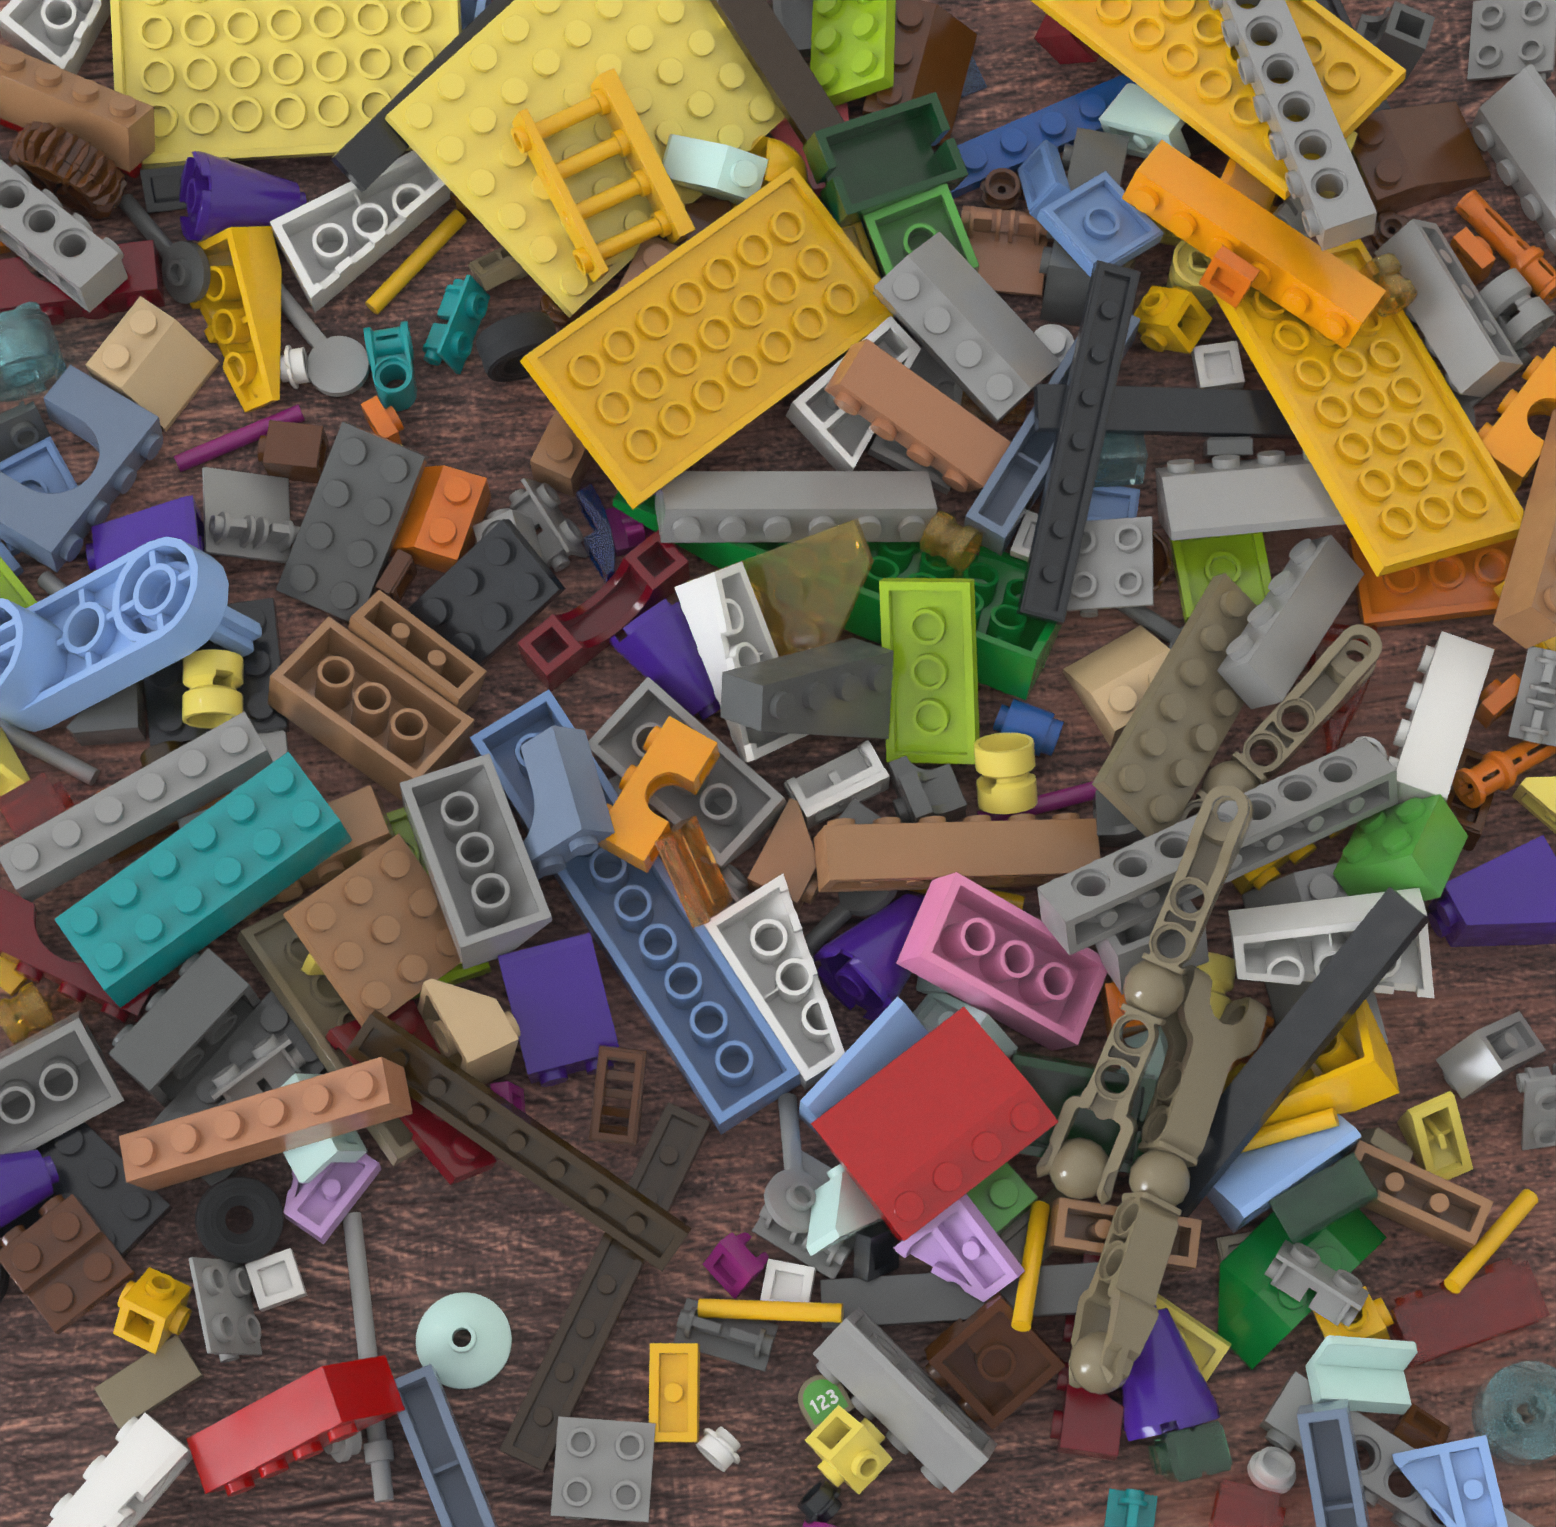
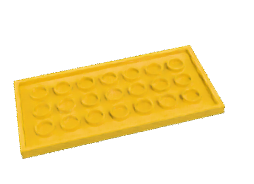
M1030 0L1284 200L1290 196L1285 179V173L1288 172L1283 159L1277 161L1273 155L1269 142V135L1272 134L1267 121L1261 123L1256 115L1253 105V97L1256 96L1251 83L1244 85L1237 67V59L1240 58L1235 46L1230 48L1227 46L1221 29V22L1224 19L1219 9L1212 10L1208 0ZM1285 0L1346 139L1405 80L1406 69L1315 0ZM1248 3L1240 5V7L1245 9L1256 7ZM1265 40L1255 42V44L1260 46H1268L1272 44L1271 42ZM1274 78L1271 80L1277 84L1288 82L1284 78ZM1298 115L1287 117L1288 120L1294 122L1304 120L1303 117ZM1315 153L1303 155L1304 158L1309 160L1321 158L1320 155Z
M792 166L526 354L520 362L626 502L634 509L847 352L851 345L867 337L890 315L894 316L873 294L874 286L880 281L878 276L795 166Z
M1361 239L1327 249L1328 252L1386 290L1368 320L1346 349L1325 337L1253 287H1250L1245 298L1237 308H1234L1213 294L1376 577L1517 538L1524 515L1522 506Z

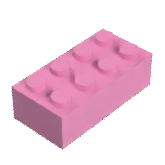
M957 872L931 881L896 964L967 1004L989 1014L992 1018L1051 1051L1079 1044L1108 973L1097 952L1087 947L1069 956L1041 920Z

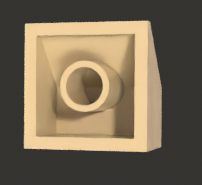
M140 296L85 365L92 378L158 416L161 429L167 432L220 363L176 319Z
M1141 625L1063 669L1065 677L1110 747L1116 744L1170 651L1165 644Z
M432 978L423 982L417 1009L441 1055L484 1085L509 1074L519 1041L518 1037H520V1029L513 1014L510 1011L504 1012L495 998Z

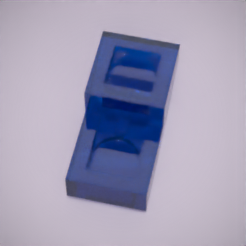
M590 484L576 492L579 510L593 530V533L583 538L585 551L606 584L617 570L615 548L606 511L593 485Z

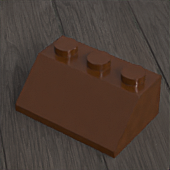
M896 0L893 87L867 95L862 116L936 92L950 126L949 132L937 145L932 146V149L937 151L945 140L951 138L977 40V33L936 3L922 0Z

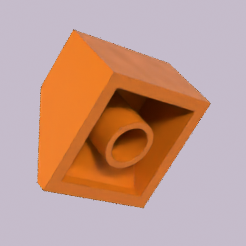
M445 465L425 467L390 557H393L396 551L400 549L412 555L415 564L446 573L474 547L476 536L473 526L483 522L491 500L487 478Z

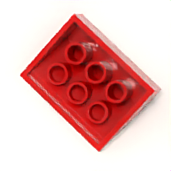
M962 1007L810 1124L895 1237L900 1241H905L1059 1121L1009 1058L968 1010Z

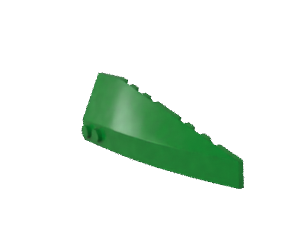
M618 491L613 498L612 506L636 521L643 523V525L654 532L659 529L655 510V495L632 509ZM941 537L938 544L931 542L675 543L720 569L742 561L752 586L818 618L881 645L879 581L881 579H974L978 682L1023 700L1028 698L1039 678L1062 624L1058 625L1016 614L1028 562L1010 556L1006 552L1000 556L984 546H980L979 555L957 549L959 541Z

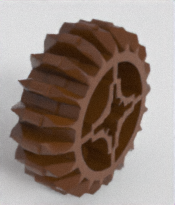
M33 121L32 123H27L12 142L13 145L8 156L12 166L15 164L23 169L33 185L40 191L43 189L51 191L63 207L73 212H78L84 217L89 215L94 219H102L103 217H109L112 210H115L122 200L127 185L122 171L116 167L114 161L104 156L103 151L97 150L90 142L82 140L77 134L73 135L63 127L56 128L51 123Z

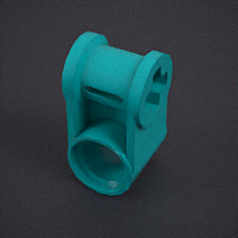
M408 320L401 321L398 327L374 331L371 327L363 328L368 361L379 401L385 408L392 406L395 411L408 409L417 398V385L413 365L414 351ZM393 380L405 381L397 388L385 387Z

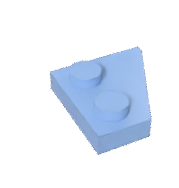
M1486 1435L1392 1454L1396 1466L1446 1527H1508Z

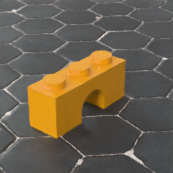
M1553 346L1544 359L1537 355L1522 375V378L1527 381L1519 393L1512 388L1496 411L1502 415L1495 425L1492 426L1486 422L1478 432L1479 437L1513 493H1516L1538 463L1544 440L1535 435L1530 429L1527 418L1534 415L1551 417L1553 410L1556 409L1555 346Z
M671 716L667 718L662 728L656 725L651 730L643 746V750L646 753L639 765H630L619 783V789L622 792L613 806L607 803L615 833L598 843L601 848L645 873L649 872L672 835L669 821L661 818L649 809L651 797L660 788L671 785L682 787L696 795L720 757L717 742Z

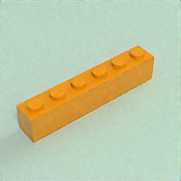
M1163 140L1158 143L1136 170L1122 196V199L1134 206L1140 212L1145 213L1148 217L1210 259H1213L1214 255L1223 245L1259 269L1260 272L1251 287L1344 349L1348 347L1386 292L1385 289L1327 250L1322 251L1318 244Z

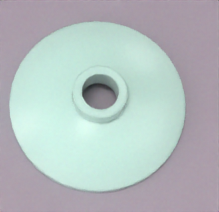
M455 1293L435 1302L423 1315L416 1333V1351L421 1365L424 1367L431 1364L437 1371L442 1385L453 1389H472L494 1379L507 1363L512 1347L511 1328L505 1314L493 1301L475 1293ZM460 1330H467L471 1334V1341L465 1347H458L453 1341L454 1335Z

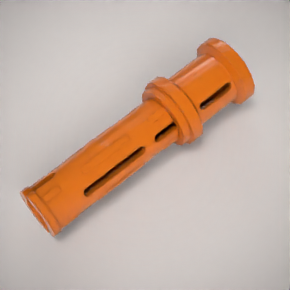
M1476 190L1467 193L1457 203L1458 206L1454 210L1510 266L1509 269L1516 268L1530 284L1532 292L1537 297L1540 296L1546 305L1556 298V270L1544 258L1545 252L1540 247H1530Z
M1523 740L1504 752L1490 751L1482 757L1481 762L1470 769L1460 768L1456 771L1452 782L1453 789L1460 801L1466 806L1477 808L1485 802L1488 795L1497 790L1506 791L1515 784L1518 775L1556 754V747L1545 744L1544 747L1527 755L1528 751L1540 744ZM1472 784L1473 788L1469 789L1468 785Z

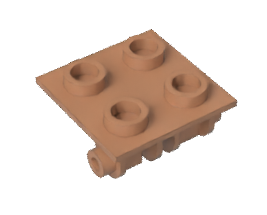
M963 206L961 220L979 264L978 273L997 293L1042 297L1044 274L1039 273L1043 248L1044 246L1047 247L1048 238H1046L1047 230L1029 212Z

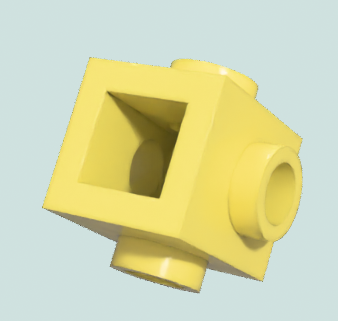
M839 1405L805 1439L808 1445L823 1460L817 1466L821 1473L837 1488L845 1482L857 1494H860L875 1480L880 1472L893 1460L880 1445L885 1436L867 1418L859 1422Z

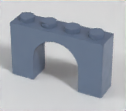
M69 365L44 396V402L51 421L87 441L98 451L99 459L93 473L81 485L69 491L41 493L27 488L0 471V539L55 572H58L66 561L71 562L77 557L82 549L83 539L90 532L91 527L101 524L106 520L110 512V505L120 493L125 494L129 491L136 480L139 468L146 460L150 461L155 458L163 444V434L158 416L72 365Z
M551 726L520 746L532 786L535 805L533 822L523 843L538 880L543 876L556 874L564 870L566 862L576 856L595 851L599 847V842L615 833L585 730Z

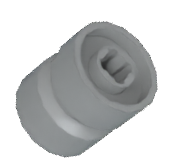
M1512 268L1496 277L1479 294L1516 352L1541 336L1555 321L1556 315L1540 296H1530L1532 287L1516 268ZM1517 310L1520 311L1515 317H1513V318L1510 317V316L1513 315Z

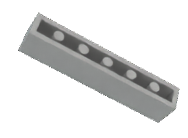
M684 471L657 491L655 498V510L661 543L930 542L937 512V505L928 471Z
M244 711L1 846L0 862L16 891L22 898L32 902L177 821V819L186 816L245 783L273 763Z

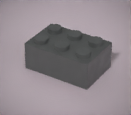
M209 948L201 956L198 953L194 954L183 964L178 973L181 977L168 991L165 988L161 989L150 999L145 1008L148 1012L135 1026L128 1024L116 1035L112 1042L114 1048L108 1053L125 1073L164 1108L168 1106L261 1002L250 984Z

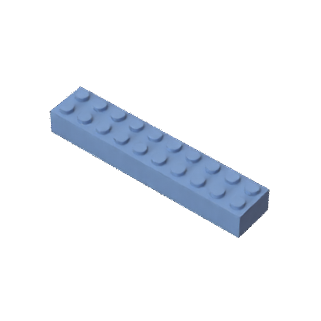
M549 689L470 737L474 753L477 757L490 754L510 809L527 835L533 822L535 805L532 786L520 746L551 726L574 728ZM594 759L606 804L609 803L613 806L619 795ZM599 846L598 849L589 854L576 856L566 862L564 870L553 874L721 1135L777 1100L782 1094L788 1093L801 1084L799 1070L659 856L649 872L645 873Z

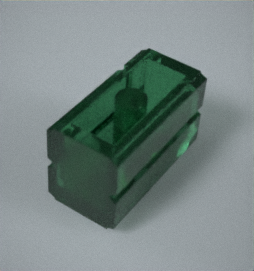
M1353 1152L1336 1162L1334 1166L1325 1168L1268 1202L1290 1240L1295 1244L1305 1241L1382 1196L1359 1157Z
M1209 1421L1180 1430L1175 1429L1163 1432V1434L1155 1436V1445L1148 1446L1149 1458L1154 1474L1163 1475V1478H1166L1169 1482L1180 1483L1201 1478L1202 1475H1213L1229 1471L1233 1464L1223 1425L1218 1421Z

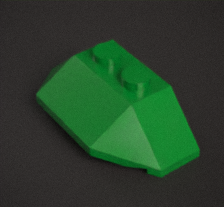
M1287 1198L1219 1264L1217 1334L1232 1344L1230 1349L1252 1370L1313 1311L1308 1306L1317 1292L1308 1288L1299 1302L1271 1285L1272 1279L1265 1275L1266 1270L1276 1257L1285 1239L1292 1244L1301 1243L1310 1247L1320 1256V1261L1333 1270L1341 1269L1351 1273L1387 1237L1353 1203Z

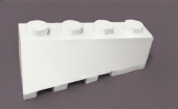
M742 561L674 587L720 707L722 672L779 657ZM725 719L740 759L745 762L756 760L809 735L761 732Z
M781 874L704 922L703 925L799 1070L801 1085L806 1090L816 1084L842 1057L845 1051L821 987L818 972L810 955L784 874Z
M1420 888L1395 890L1427 916ZM1385 892L1228 911L1237 978L1300 985L1302 981L1313 982ZM1428 923L1373 989L1374 993L1394 994V990L1416 992L1417 997L1434 998Z
M144 1413L140 1419L135 1416L132 1417L116 1435L115 1439L119 1443L107 1457L104 1455L98 1456L83 1474L86 1482L73 1496L71 1493L66 1494L54 1506L50 1513L53 1520L47 1527H135L193 1459L190 1449L150 1415Z

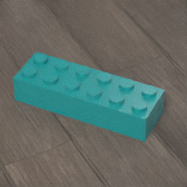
M288 751L54 920L103 990L121 1008L352 841V838L340 819Z

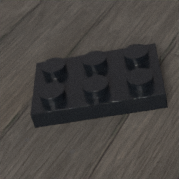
M502 519L416 600L408 610L412 615L482 667L566 588L510 519Z

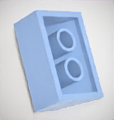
M898 996L801 1099L798 1117L817 1135L818 1133L810 1123L928 1034V1031Z
M1337 1114L1339 1126L1243 1152L1239 1154L1206 1196L1231 1231L1235 1233L1347 1155L1362 1137L1358 1130L1340 1114Z

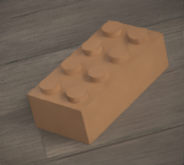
M329 616L270 675L269 706L401 801L402 795L399 783L452 766L470 748V737L472 736L474 726L473 718Z

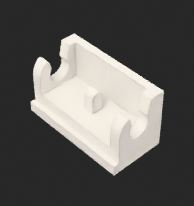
M867 740L857 746L856 749L796 779L793 777L784 782V788L790 798L798 801L807 829L843 812L853 798L861 803L889 789L890 776L882 765L873 746Z

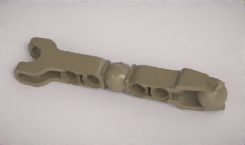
M1362 624L1352 625L1347 628L1327 648L1284 700L1248 737L1244 743L1242 754L1236 751L1232 755L1231 760L1218 763L1208 770L1202 782V789L1196 793L1195 800L1190 801L1186 805L1177 823L1188 819L1193 814L1199 813L1205 796L1212 788L1218 785H1232L1245 793L1256 788L1258 785L1267 783L1268 779L1277 775L1308 740L1371 677L1382 652V641L1377 632L1369 626ZM1359 638H1360V639H1362V640H1365V641H1367V643H1368L1369 646H1367L1366 644H1364V643L1361 642V641L1353 640V639H1359ZM1355 654L1360 656L1362 661L1355 662L1349 659L1347 655ZM1287 713H1299L1305 718L1307 727L1300 732H1291L1283 726L1281 718ZM1258 746H1266L1274 752L1276 760L1268 766H1259L1251 759L1250 751ZM1095 944L1088 947L1098 953Z
M1218 785L1212 788L1205 796L1173 882L1150 935V954L1144 952L1142 955L1144 960L1134 965L1125 977L1123 992L1126 1003H1123L1120 1009L1126 1012L1114 1023L1096 1068L1082 1095L1072 1096L1065 1101L1058 1117L1059 1122L1055 1125L1050 1137V1143L1036 1166L1037 1178L1050 1174L1051 1181L1056 1189L1069 1198L1081 1200L1097 1195L1101 1206L1112 1198L1119 1170L1122 1168L1138 1130L1137 1121L1130 1114L1138 1088L1158 1043V1025L1164 1026L1166 1022L1164 1018L1176 1012L1183 1002L1185 985L1182 975L1186 974L1187 969L1182 966L1192 958L1197 949L1214 905L1253 819L1254 808L1251 800L1235 786ZM1227 801H1236L1238 812L1234 820L1221 822L1218 817L1220 806ZM1187 886H1198L1204 893V904L1197 912L1186 913L1179 906V894ZM1171 930H1177L1182 933L1186 942L1185 950L1176 958H1168L1160 949L1162 936ZM1131 1020L1141 1021L1148 1030V1039L1140 1048L1129 1046L1123 1038V1029ZM1112 1065L1122 1066L1129 1074V1085L1121 1093L1111 1091L1105 1084V1072ZM1080 1108H1087L1093 1111L1098 1119H1112L1120 1125V1132L1109 1158L1103 1148L1093 1140L1081 1137L1067 1140Z
M1193 965L1183 967L1187 969L1186 974L1182 975L1185 985L1183 1002L1176 1012L1164 1018L1166 1019L1165 1025L1161 1026L1167 1038L1168 1049L1142 1128V1141L1139 1143L1138 1150L1144 1154L1135 1160L1130 1169L1129 1185L1132 1193H1123L1122 1202L1114 1214L1089 1289L1085 1290L1080 1296L1071 1338L1073 1349L1069 1359V1385L1075 1388L1082 1387L1086 1391L1100 1395L1113 1392L1125 1384L1131 1373L1134 1361L1140 1356L1158 1319L1159 1313L1155 1307L1157 1295L1177 1234L1178 1217H1180L1182 1212L1181 1209L1175 1206L1184 1200L1190 1186V1174L1187 1167L1197 1165V1158L1205 1146L1232 1063L1239 1058L1250 1055L1258 1048L1266 1021V1007L1251 997L1234 1000L1226 1006L1220 1019L1215 1017L1210 1005L1212 979L1207 973Z

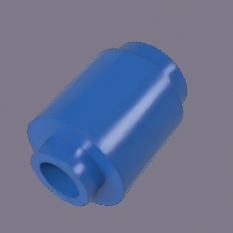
M1013 699L1010 707L1004 704L1001 705L993 730L1000 733L1026 734L1034 740L1036 756L1039 757L1041 753L1052 756L1064 722L1055 719V713Z

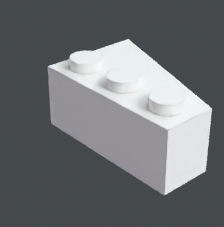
M891 315L863 339L870 340L909 369L921 350L919 345ZM842 358L792 402L786 417L836 471H853L874 432L870 429L871 423L859 414L851 415L841 410L834 403L835 397L824 390L843 360Z

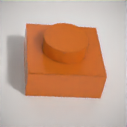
M1465 227L1453 236L1450 247L1476 287L1489 276L1496 258L1493 256L1490 245L1482 237L1474 236Z
M1222 245L1211 260L1199 284L1234 308H1237L1245 298L1260 270Z
M377 396L363 402L361 407L372 432L402 445L399 432L404 430V426L394 408L390 406L384 409Z
M1515 673L1503 684L1498 678L1495 679L1481 692L1479 697L1481 704L1476 710L1474 717L1486 729L1516 703L1521 679Z

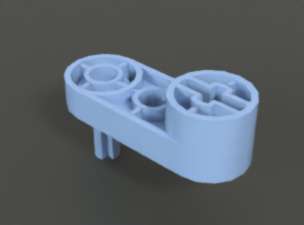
M163 537L150 541L28 608H24L8 599L0 598V720L19 729L31 732L50 728L192 654L208 640L242 657L247 656L254 651L253 641L262 636V628L260 623L227 606L229 582L223 566L211 555L177 538Z

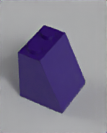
M193 495L184 496L92 526L93 543L86 544L87 561L90 570H98L138 547L163 537L181 539L204 552V519Z
M1544 835L1448 881L1441 897L1433 899L1428 906L1431 911L1428 913L1431 927L1439 938L1445 936L1450 947L1556 944V856Z
M591 933L499 955V965L511 1011L520 1029V1037L518 1038L531 1084L540 1082L542 1087L558 1085L568 1080V1074L586 1070L587 1075H596L599 1046L619 1047ZM609 1060L608 1069H613L614 1062L618 1061Z

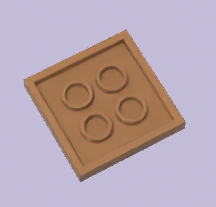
M399 833L283 913V916L361 1027L375 1009L387 1017L419 994L422 990L423 982L431 978L438 980L461 963L430 877Z

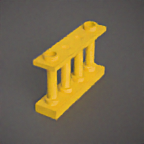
M614 68L596 77L590 86L592 89L590 98L534 123L526 108L518 112L512 121L514 128L511 129V134L517 148L522 154L527 152L575 247L573 257L577 267L583 275L589 274L593 283L600 281L609 272L605 260L657 235H660L662 238L667 237L668 241L675 245L687 239L696 230ZM594 115L606 116L613 130L610 133L611 138L558 163H554L543 139ZM618 154L621 157L626 156L633 170L630 179L575 204L564 179ZM636 195L646 196L654 211L651 213V219L595 244L584 220Z

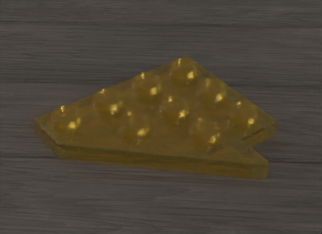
M858 518L742 560L779 657L839 641L874 562Z

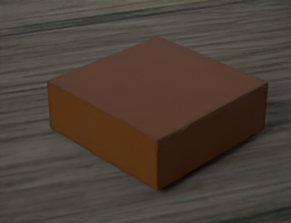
M398 549L375 586L377 591L380 589L398 604L417 574L412 555Z
M1412 1403L1406 1413L1400 1415L1392 1434L1414 1449L1444 1444L1451 1429Z

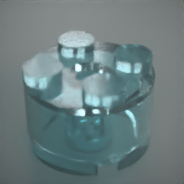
M27 302L17 306L14 310L0 313V402L17 401L35 396L46 390L45 381L55 376L57 381L65 372L67 366L48 315L41 311L38 303Z
M1521 1361L1502 1368L1481 1385L1472 1406V1422L1476 1437L1487 1436L1490 1453L1506 1463L1523 1466L1537 1464L1556 1455V1368L1543 1362ZM1525 1403L1528 1404V1413L1535 1416V1419L1528 1423H1524L1522 1415L1517 1413V1408Z

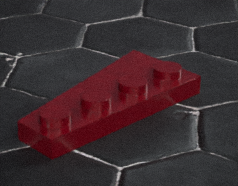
M413 999L387 1016L391 1021L441 1054ZM357 1020L329 1029L325 1037L335 1050L340 1048L353 1065L360 1062L347 1054L346 1050L361 1029ZM410 1097L413 1114L399 1117V1119L413 1134L411 1139L450 1185L491 1170L497 1161L492 1153Z

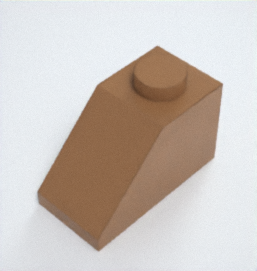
M789 798L747 881L748 890L754 892L779 875L784 874L790 897L798 914L804 902L809 905L813 903L819 890L815 850L799 803Z

